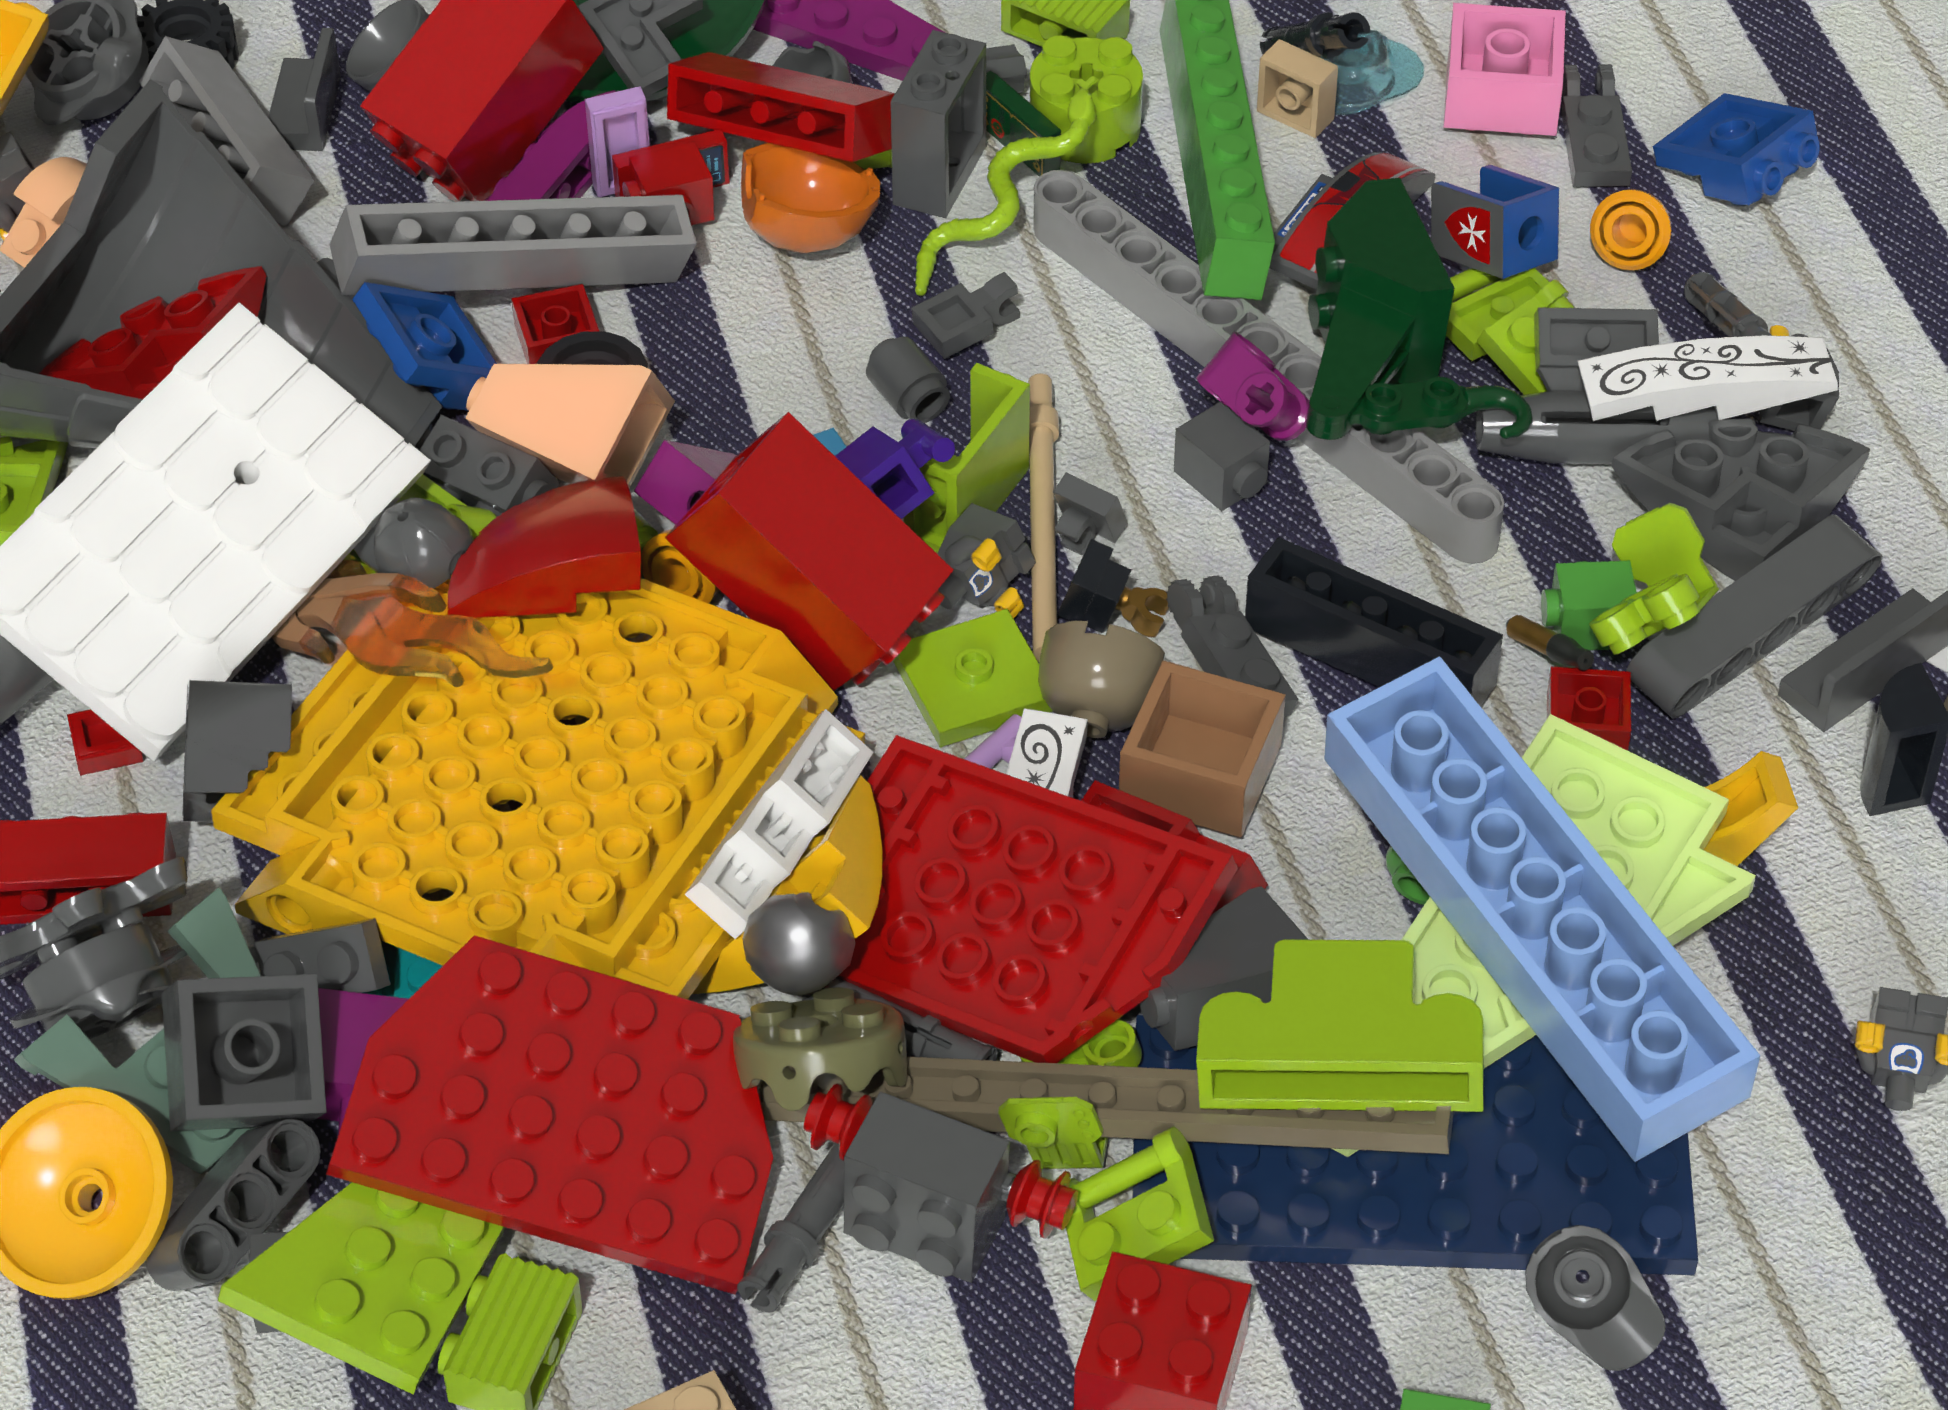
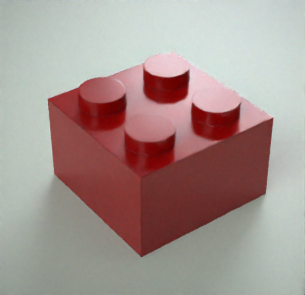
M1112 1251L1075 1367L1073 1410H1225L1248 1332L1252 1285Z

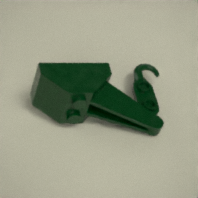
M1401 178L1366 181L1327 222L1324 247L1318 248L1316 251L1315 265L1318 285L1316 294H1311L1309 297L1308 314L1312 328L1320 330L1325 341V347L1313 392L1309 400L1306 418L1307 430L1317 438L1336 440L1345 436L1354 424H1361L1364 429L1373 434L1385 435L1396 430L1424 427L1447 428L1476 411L1500 409L1511 413L1516 419L1512 425L1503 427L1500 430V436L1503 439L1515 438L1525 433L1533 421L1532 409L1526 400L1515 391L1501 386L1489 385L1464 387L1459 386L1449 378L1438 377L1455 288ZM1392 379L1402 384L1391 385L1388 383Z

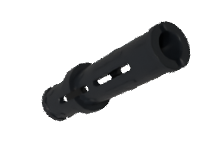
M1330 12L1321 13L1314 16L1309 22L1268 28L1261 37L1272 38V40L1260 42V49L1262 54H1264L1280 39L1313 55L1322 56V58H1333L1339 56L1347 49L1356 50L1362 48L1368 42V38H1357V36L1370 33L1369 22L1363 15L1355 12L1340 16L1332 15L1333 13Z

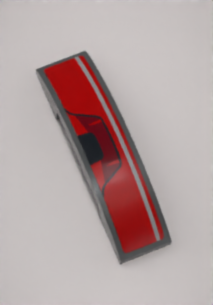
M1373 152L1355 160L1333 177L1299 215L1273 254L1269 268L1317 290L1318 276L1315 257L1317 249L1324 247L1327 222L1366 181L1401 178L1412 203H1414L1432 186L1436 174L1387 152Z

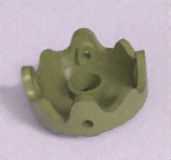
M835 987L822 989L813 994L812 1000L792 1003L768 1001L756 1004L750 1008L751 1015L742 1020V1025L737 1027L733 1033L734 1056L742 1088L756 1087L760 1080L765 1081L770 1086L778 1104L787 1111H798L805 1106L810 1099L813 1081L818 1075L823 1073L836 1074L841 1078L844 1085L853 1092L865 1089L873 1075L880 1069H882L884 1078L889 1086L903 1087L907 1080L906 1037L902 1014L885 1003L854 998V991L849 988ZM789 1066L795 1069L796 1074L791 1072Z

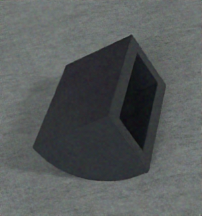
M1922 663L1913 664L1897 672L1889 679L1882 691L1860 782L1861 798L1869 816L1927 805L1931 802L1948 737V712Z

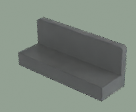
M1912 588L1784 676L1780 682L1778 696L1822 732L1827 731L1880 694L1889 679L1897 672L1913 664L1924 663L1948 646V591L1930 602Z

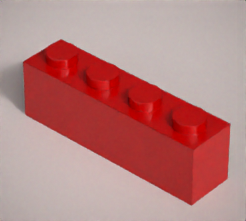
M707 52L668 64L667 119L712 130L721 129L722 132L855 162L892 149L891 100L895 93Z
M130 813L127 815L95 817L67 816L58 819L21 821L0 820V925L32 923L53 912V907L75 895L98 887L102 890L131 880L155 866L175 859L176 852L167 813ZM173 902L142 915L143 917L172 915Z

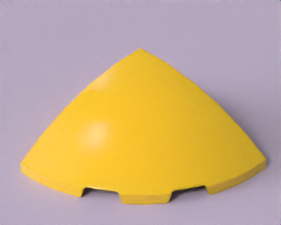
M861 775L853 784L830 823L813 837L791 874L778 884L768 897L785 894L797 895L809 892L812 894L813 902L819 907L830 911L839 909L844 912L854 939L867 931L871 925L878 905L882 881V841L878 813L871 785ZM744 932L736 939L732 937L725 944L721 954L692 994L730 991L765 983L751 970V965L746 961L742 939Z

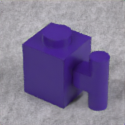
M916 418L909 419L903 424L901 428L903 439L899 442L872 426L835 456L900 519L904 518L934 494L919 468L932 458L938 462H946L952 458L955 452V445L951 439Z

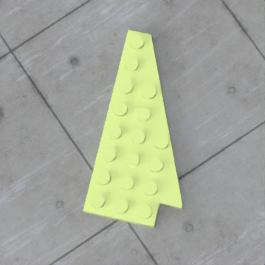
M1552 714L1549 715L1522 756V759L1672 946L1749 897L1753 890L1756 875L1704 851V848L1726 815L1728 798ZM1429 897L1402 938V940L1411 942L1414 947L1415 1004H1421L1424 999L1433 995L1445 993L1458 994L1473 1000L1481 1009L1483 1016L1484 1068L1534 1037L1536 1033L1432 898ZM1331 1148L1346 1157L1358 1151L1354 1149Z

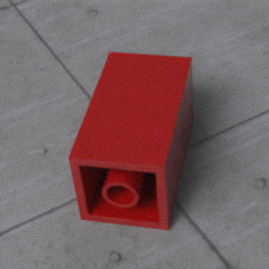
M441 0L360 107L374 124L370 130L372 135L382 144L393 150L390 158L403 170L415 177L421 171L433 177L432 184L454 202H461L464 197L470 201H484L493 194L498 181L503 177H507L514 169L528 146L539 136L604 50V47L573 0Z
M789 412L732 459L665 537L668 542L751 620L782 631L833 691L849 680L859 685L881 662L884 665L892 662L911 641L912 637L905 631L914 620L920 624L944 600L945 596L938 589L954 570Z

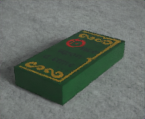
M992 71L986 73V131L1003 146L1026 137H1056L1061 135L1060 128ZM1061 156L1027 160L1023 163L1040 177L1049 171L1060 170Z

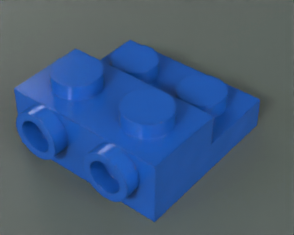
M1723 93L1653 146L1657 166L1682 171L1683 174L1689 176L1700 175L1705 196L1727 200L1735 205H1750L1759 201L1763 195H1775L1780 190L1784 178L1795 173L1799 167H1811L1818 158L1820 143L1812 110Z
M364 282L352 300L366 320L368 331L378 339L391 359L393 370L397 376L412 386H425L443 406V409L468 411L466 404L472 387L479 378H487L493 364L497 363L454 297Z

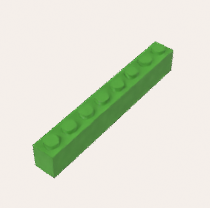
M1166 0L1159 31L1203 295L1262 300L1275 239L1229 0Z

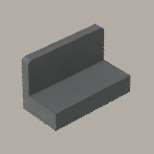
M334 28L321 29L314 59L283 58L268 118L292 150L323 151L341 79Z

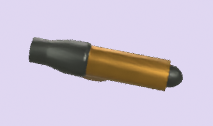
M1516 615L1506 622V630L1510 638L1547 655L1557 663L1574 666L1580 670H1587L1594 662V655L1591 651L1583 648L1576 640L1565 634H1559L1522 615Z

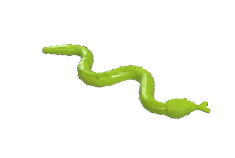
M1091 76L1086 82L1081 78L1076 81L1081 89L1074 97L1070 98L1068 118L1072 125L1068 131L1056 137H1026L1019 139L1015 142H1010L995 153L996 156L988 166L989 171L987 175L988 184L998 202L993 212L982 218H956L951 222H944L938 228L930 231L927 238L922 242L916 257L915 292L917 295L923 296L926 294L936 264V254L941 247L954 241H980L995 237L1012 225L1020 210L1018 190L1010 177L1011 170L1017 164L1027 160L1060 157L1072 152L1082 143L1088 133V128L1096 119L1095 105L1089 93V88L1096 82L1095 76Z

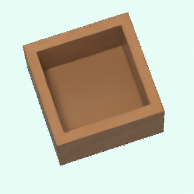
M1163 660L1120 752L1119 790L1192 819L1195 825L1242 838L1282 745L1286 694Z

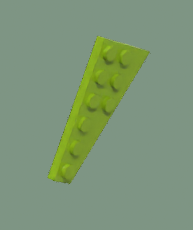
M351 1182L223 1283L217 1301L414 1395L468 1298L475 1278L483 1271L506 1227Z

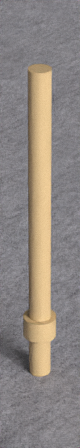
M1035 374L1028 380L1030 384L1031 553L1036 562L1031 568L1033 654L1038 662H1040L1045 633L1057 624L1053 443L1059 437V415L1057 410L1052 407V380L1046 374Z

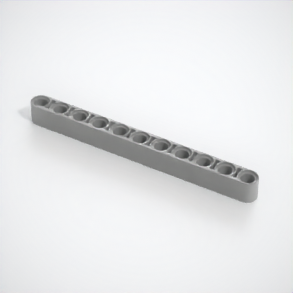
M1053 170L1042 174L1036 179L1034 185L1033 230L1036 238L1042 244L1203 367L1208 364L1235 331L1266 354L1275 363V368L1310 400L1322 357L1243 298L1203 295L1198 264L1079 175L1071 171ZM1354 424L1345 436L1336 440L1317 438L1307 428L1297 437L1298 440L1451 557L1461 562L1475 564L1483 563L1497 553L1504 510L1502 494L1493 485L1417 428L1396 430L1389 434L1378 435L1367 431L1361 424Z

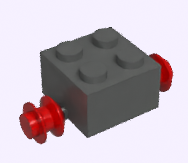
M836 1083L827 1094L818 1092L811 1101L806 1113L804 1131L811 1133L810 1144L812 1149L819 1150L828 1140L839 1144V1158L844 1161L843 1233L854 1237L858 1243L874 1251L888 1250L916 1261L921 1267L932 1274L943 1277L952 1275L972 1283L1005 1219L1006 1209L1010 1224L1013 1227H1017L1026 1217L1039 1221L1040 1237L1044 1239L1049 1236L1054 1227L1064 1230L1075 1209L1078 1190L1069 1187L1070 1172L1064 1171L1055 1181L1042 1177L1041 1161L1034 1160L1022 1168L1017 1175L1011 1172L1008 1173L1009 1140L884 1092H879L874 1103H872L871 1096L865 1094L855 1104L843 1101V1087L841 1084Z

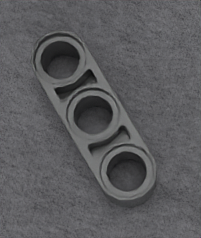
M287 1119L250 1129L242 1134L166 1222L159 1241L146 1259L148 1273L154 1282L166 1290L180 1291L219 1282L227 1276L250 1249V1234L263 1233L317 1167L320 1158V1145L312 1128L302 1121ZM272 1141L276 1143L281 1152L280 1168L275 1165L271 1157L270 1148ZM230 1191L235 1194L239 1202L238 1218H235L229 1210L227 1201ZM187 1241L192 1244L197 1255V1264L194 1270L189 1267L185 1260L184 1249Z

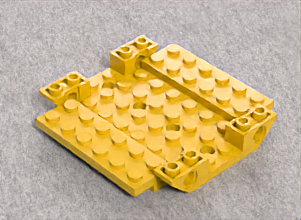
M450 578L438 587L422 592L403 589L397 601H387L291 715L290 749L287 752H270L268 754V767L265 770H251L248 773V788L243 793H225L211 810L213 827L215 829L280 855L269 861L234 905L237 914L285 934L375 918L381 941L442 966L475 935L689 999L732 936L693 903L685 893L742 812L816 717L825 709L831 714L838 706V696L782 631L641 578L640 590L576 593V612L448 619ZM641 633L652 636L651 639L644 642H630L624 639L636 637ZM577 715L589 719L579 725H565L559 722V720L572 719ZM845 726L865 744V733ZM511 800L523 804L518 809L508 812L497 811L492 808L493 805L505 804ZM442 888L454 893L442 901H429L421 897L424 893H433Z

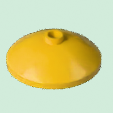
M69 1087L49 1092L32 1100L10 1117L0 1129V1271L14 1284L34 1294L54 1299L71 1300L92 1297L126 1280L151 1254L163 1233L170 1212L173 1195V1175L165 1141L156 1125L142 1109L124 1097L102 1089ZM101 1189L103 1192L101 1204L93 1211L91 1207L92 1196L97 1190Z

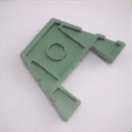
M219 887L167 931L207 978L261 976L227 897ZM66 1014L14 1059L21 1068L31 1074L37 1075L39 1073L63 1088L92 1087L114 1093L131 1101L142 1109L156 1125L165 1141L169 1156L199 1174H202L220 1159L247 1130L255 1128L170 1131L164 1028L119 1067L115 1068Z

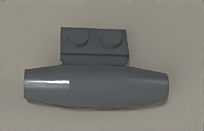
M1538 307L1534 314L1535 370L1543 381L1547 392L1520 395L1531 407L1533 421L1528 431L1515 438L1503 439L1500 436V430L1503 427L1512 425L1516 420L1511 413L1500 409L1476 411L1475 439L1478 450L1545 463L1612 464L1613 458L1629 446L1664 430H1670L1676 441L1707 437L1709 434L1708 422L1718 420L1715 407L1712 406L1656 421L1653 407L1650 406L1593 421L1580 375L1578 360L1638 347L1659 345L1658 309Z

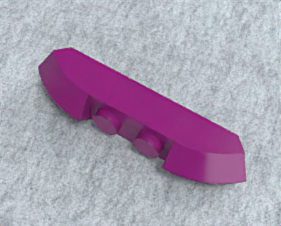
M614 90V91H609V92H605V93H602V94H599V95H596V96H600V95H604V94H609V93H613V92H616V91H615V90ZM585 100L573 106L549 124L536 138L537 143L534 142L528 146L523 159L507 177H503L498 181L493 194L484 201L581 198L593 184Z

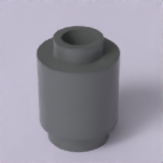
M898 337L884 340L871 352L866 367V376L900 417L904 419L916 418L923 423H927L936 418L946 408L950 399V392L946 388V378L911 338Z

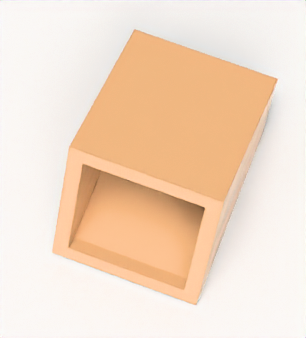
M493 364L487 378H479L472 387L466 404L469 412L465 419L477 431L538 458L554 477L568 484L587 480L598 482L608 477L624 476L630 489L675 400L653 371L642 365Z

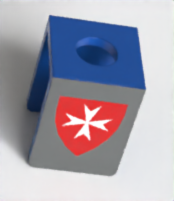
M1487 165L1480 169V194L1444 181L1432 184L1431 241L1440 257L1501 279L1558 259L1559 187L1493 165Z

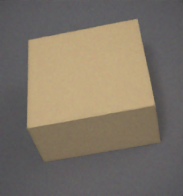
M1279 39L1260 57L1257 112L1316 138L1334 120L1339 66Z

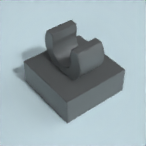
M1067 472L1053 491L1062 513L1055 527L1056 533L1064 536L1060 542L1061 546L1081 556L1085 553L1090 540L1094 539L1095 534L1116 543L1128 524L1117 496Z

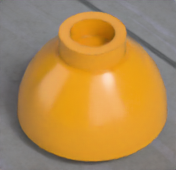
M1636 189L1618 191L1606 197L1594 211L1590 224L1591 240L1599 256L1608 264L1622 270H1640L1654 264L1666 251L1672 232L1670 216L1660 200L1650 193Z
M666 530L652 537L644 546L641 554V570L644 579L710 603L719 589L665 539L671 530Z

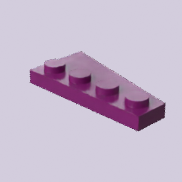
M766 0L762 13L753 29L808 49L814 48L812 46L813 42L818 41L825 46L834 48L849 63L901 81L905 78L932 30L944 32L890 0Z

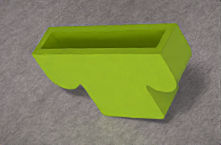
M1280 940L1274 946L1270 1002L1263 1003L1260 998L1250 993L1235 991L1222 993L1211 998L1202 1008L1199 1017L1196 1057L1200 1109L1298 1110V1108H1321V1110H1366V1107H1394V1111H1436L1437 1106H1451V1111L1483 1112L1484 1055L1483 1016L1481 1009L1473 1000L1451 993L1433 995L1424 999L1421 1004H1415L1414 947L1409 941Z

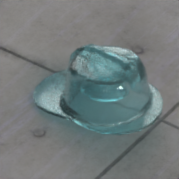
M1370 30L1369 34L1357 36V38H1368V42L1362 48L1356 50L1347 49L1339 56L1322 58L1339 66L1335 115L1354 114L1369 109L1378 103L1404 95L1417 88L1424 77V65L1417 53L1404 44L1387 39L1384 34L1377 30Z

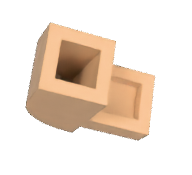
M71 157L54 158L36 167L23 179L13 195L24 201L25 205L0 247L2 253L24 268L64 222L87 165L86 163Z

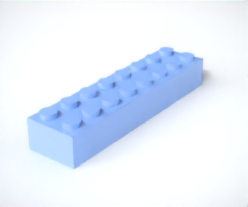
M1440 656L1327 714L1324 760L1634 1162L1751 1097L1760 1054Z

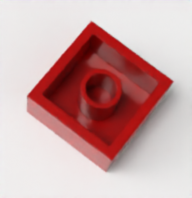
M583 284L511 298L514 325L527 364H536L546 348L563 337L580 332L599 331Z
M1551 666L1547 688V718L1552 714L1628 751L1631 736V672L1598 669L1580 670L1578 668Z

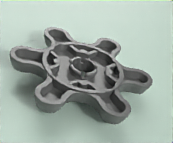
M184 857L164 862L131 880L102 890L98 887L75 895L53 907V912L21 929L1 935L0 979L10 976L37 961L41 965L56 955L104 933L127 926L143 924L142 921L145 919L142 914L166 906L184 897L187 894V867Z

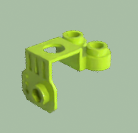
M1668 503L1626 522L1625 525L1617 528L1615 531L1612 547L1620 561L1630 560L1634 579L1646 583L1648 587L1624 598L1618 605L1606 610L1589 623L1602 647L1609 646L1614 655L1628 650L1661 630L1672 629L1690 620L1700 612L1719 590L1701 558L1705 540L1687 508Z
M1117 1019L1059 1061L1058 1064L1138 1067L1142 1058V1049L1132 1026L1123 1020ZM1020 1057L1021 1062H1032L1030 1060ZM1078 1097L1008 1098L999 1106L998 1114L1008 1136L1026 1145L1032 1160L1041 1161L1042 1169L1103 1168L1108 1137H1101L1103 1135V1127L1093 1104Z

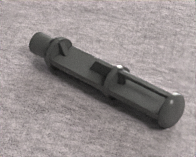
M1698 272L1686 281L1684 286L1686 300L1700 310L1709 321L1718 326L1729 337L1772 336L1768 332L1766 322L1743 304L1736 295L1729 292L1711 274Z

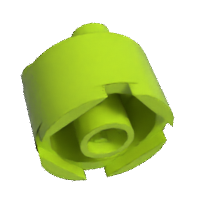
M1058 35L1050 37L1043 42L1042 52L1034 59L1030 68L1029 103L1060 128L1061 134L1068 131L1072 125L1068 118L1070 98L1074 97L1081 89L1076 81L1081 78L1086 82L1091 76L1096 77V82L1089 88V93L1095 105L1096 119L1088 128V133L1082 143L1072 152L1062 155L1061 160L1083 164L1104 162L1116 157V149L1128 142L1130 148L1138 140L1141 132L1143 71L1138 59L1132 54V45L1127 40L1120 37H1110L1107 39L1081 37L1071 39Z

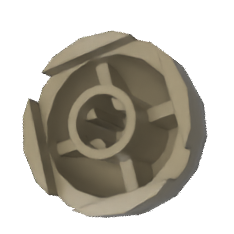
M1070 621L1056 624L1046 631L1040 655L1038 683L1045 702L1055 714L1088 719L1087 737L1102 738L1106 736L1107 732L1122 731L1132 727L1164 660L1165 652L1146 636L1116 625L1108 624L1106 635L1085 633L1088 621Z

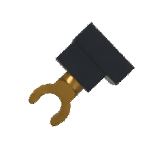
M1091 539L1057 615L1069 621H1088L1087 627L1103 633L1116 609L1121 611L1122 616L1131 622L1136 631L1144 636L1156 637L1164 619L1152 614L1148 610H1152L1160 615L1167 613L1169 607L1166 600V591L1158 588L1143 589L1135 587L1130 589L1125 585L1132 570L1109 560L1114 550L1113 548Z

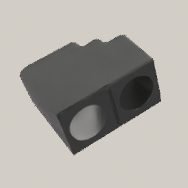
M189 680V696L187 684L183 821L213 822L211 810L225 793H243L248 788V773L251 770H265L268 767V754L270 752H287L290 749L292 684Z

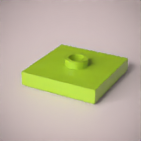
M1008 609L912 638L904 650L893 660L939 747L996 730L1012 715L1017 714L1022 717L1024 708L1049 713L1053 712L1041 694L1038 683L1039 663Z

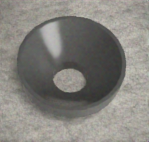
M415 0L397 1L378 13L361 31L349 52L346 62L348 76L358 85L372 91L430 14Z

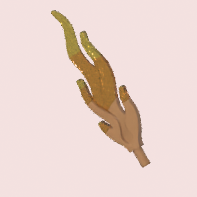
M342 560L271 637L281 648L307 654L317 658L324 664H330L335 660L333 652L321 634L310 627L324 628L337 636L352 657L366 669L384 675L443 678L454 687H460L464 684L465 680L448 655L410 647L435 646L456 650L469 657L478 666L494 676L521 678L548 673L553 669V664L549 658L519 657L506 653L494 640L487 627L476 618L461 615L425 614L403 606L398 601L412 603L431 612H443L447 607L437 590L426 586L416 578L399 573L367 574L362 564L354 560Z

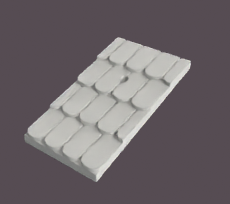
M238 303L173 367L172 372L117 425L115 431L36 507L34 513L0 546V635L155 762L186 728L187 684L189 696V680L230 682L377 524L385 510L394 505L422 476L431 460L412 444H407L400 434L362 403H357L355 397L315 364L311 365L304 355L266 324L260 323L258 317L241 303Z

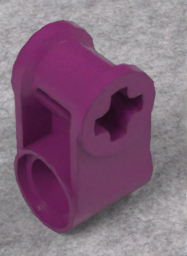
M1235 331L1196 377V380L1210 394L1224 405H1227L1243 421L1254 427H1259L1276 440L1288 441L1297 438L1306 429L1309 400L1306 395L1275 368V363L1266 354Z

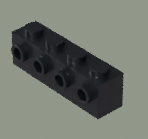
M1280 537L1275 540L1248 575L1245 618L1254 632L1378 687L1401 677L1439 656L1480 707L1496 686L1503 634Z

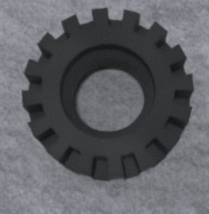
M155 0L156 8L146 4L141 9L142 16L137 15L138 27L148 47V65L164 37L167 36L181 41L190 40L185 42L219 51L232 70L234 69V60H238L239 52L233 17L225 3L219 5V0Z

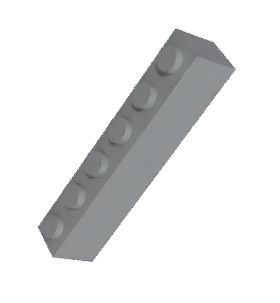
M683 195L346 205L330 242V249L341 295H356L364 282L424 292L568 287L578 284L593 286L677 282L697 243Z

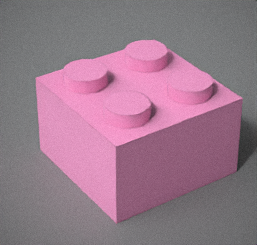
M1453 3L1443 128L1556 136L1563 89L1566 11Z

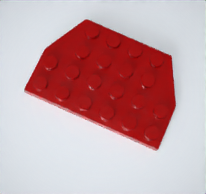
M896 735L867 780L871 785L878 813L882 841V881L878 905L869 929L855 939L856 943L851 964L837 977L923 1017L930 1015L940 1020L941 1025L1014 1055L1036 1063H1058L1148 998L1150 990L1161 986L1162 977L1174 972L1184 962L1238 868L1232 854Z
M474 935L369 1037L326 1175L736 1295L738 1291L737 1285L744 1275L773 1162V1154L757 1086L743 1089L736 1066L733 1033L737 1027L742 1025L740 1015Z

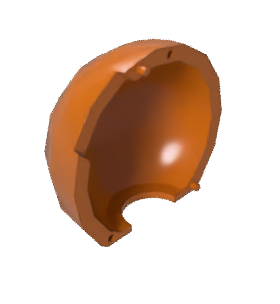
M765 143L747 149L743 153L741 196L744 218L752 231L774 247L801 254L834 249L861 232L878 205L880 181L870 167L865 170L854 162Z

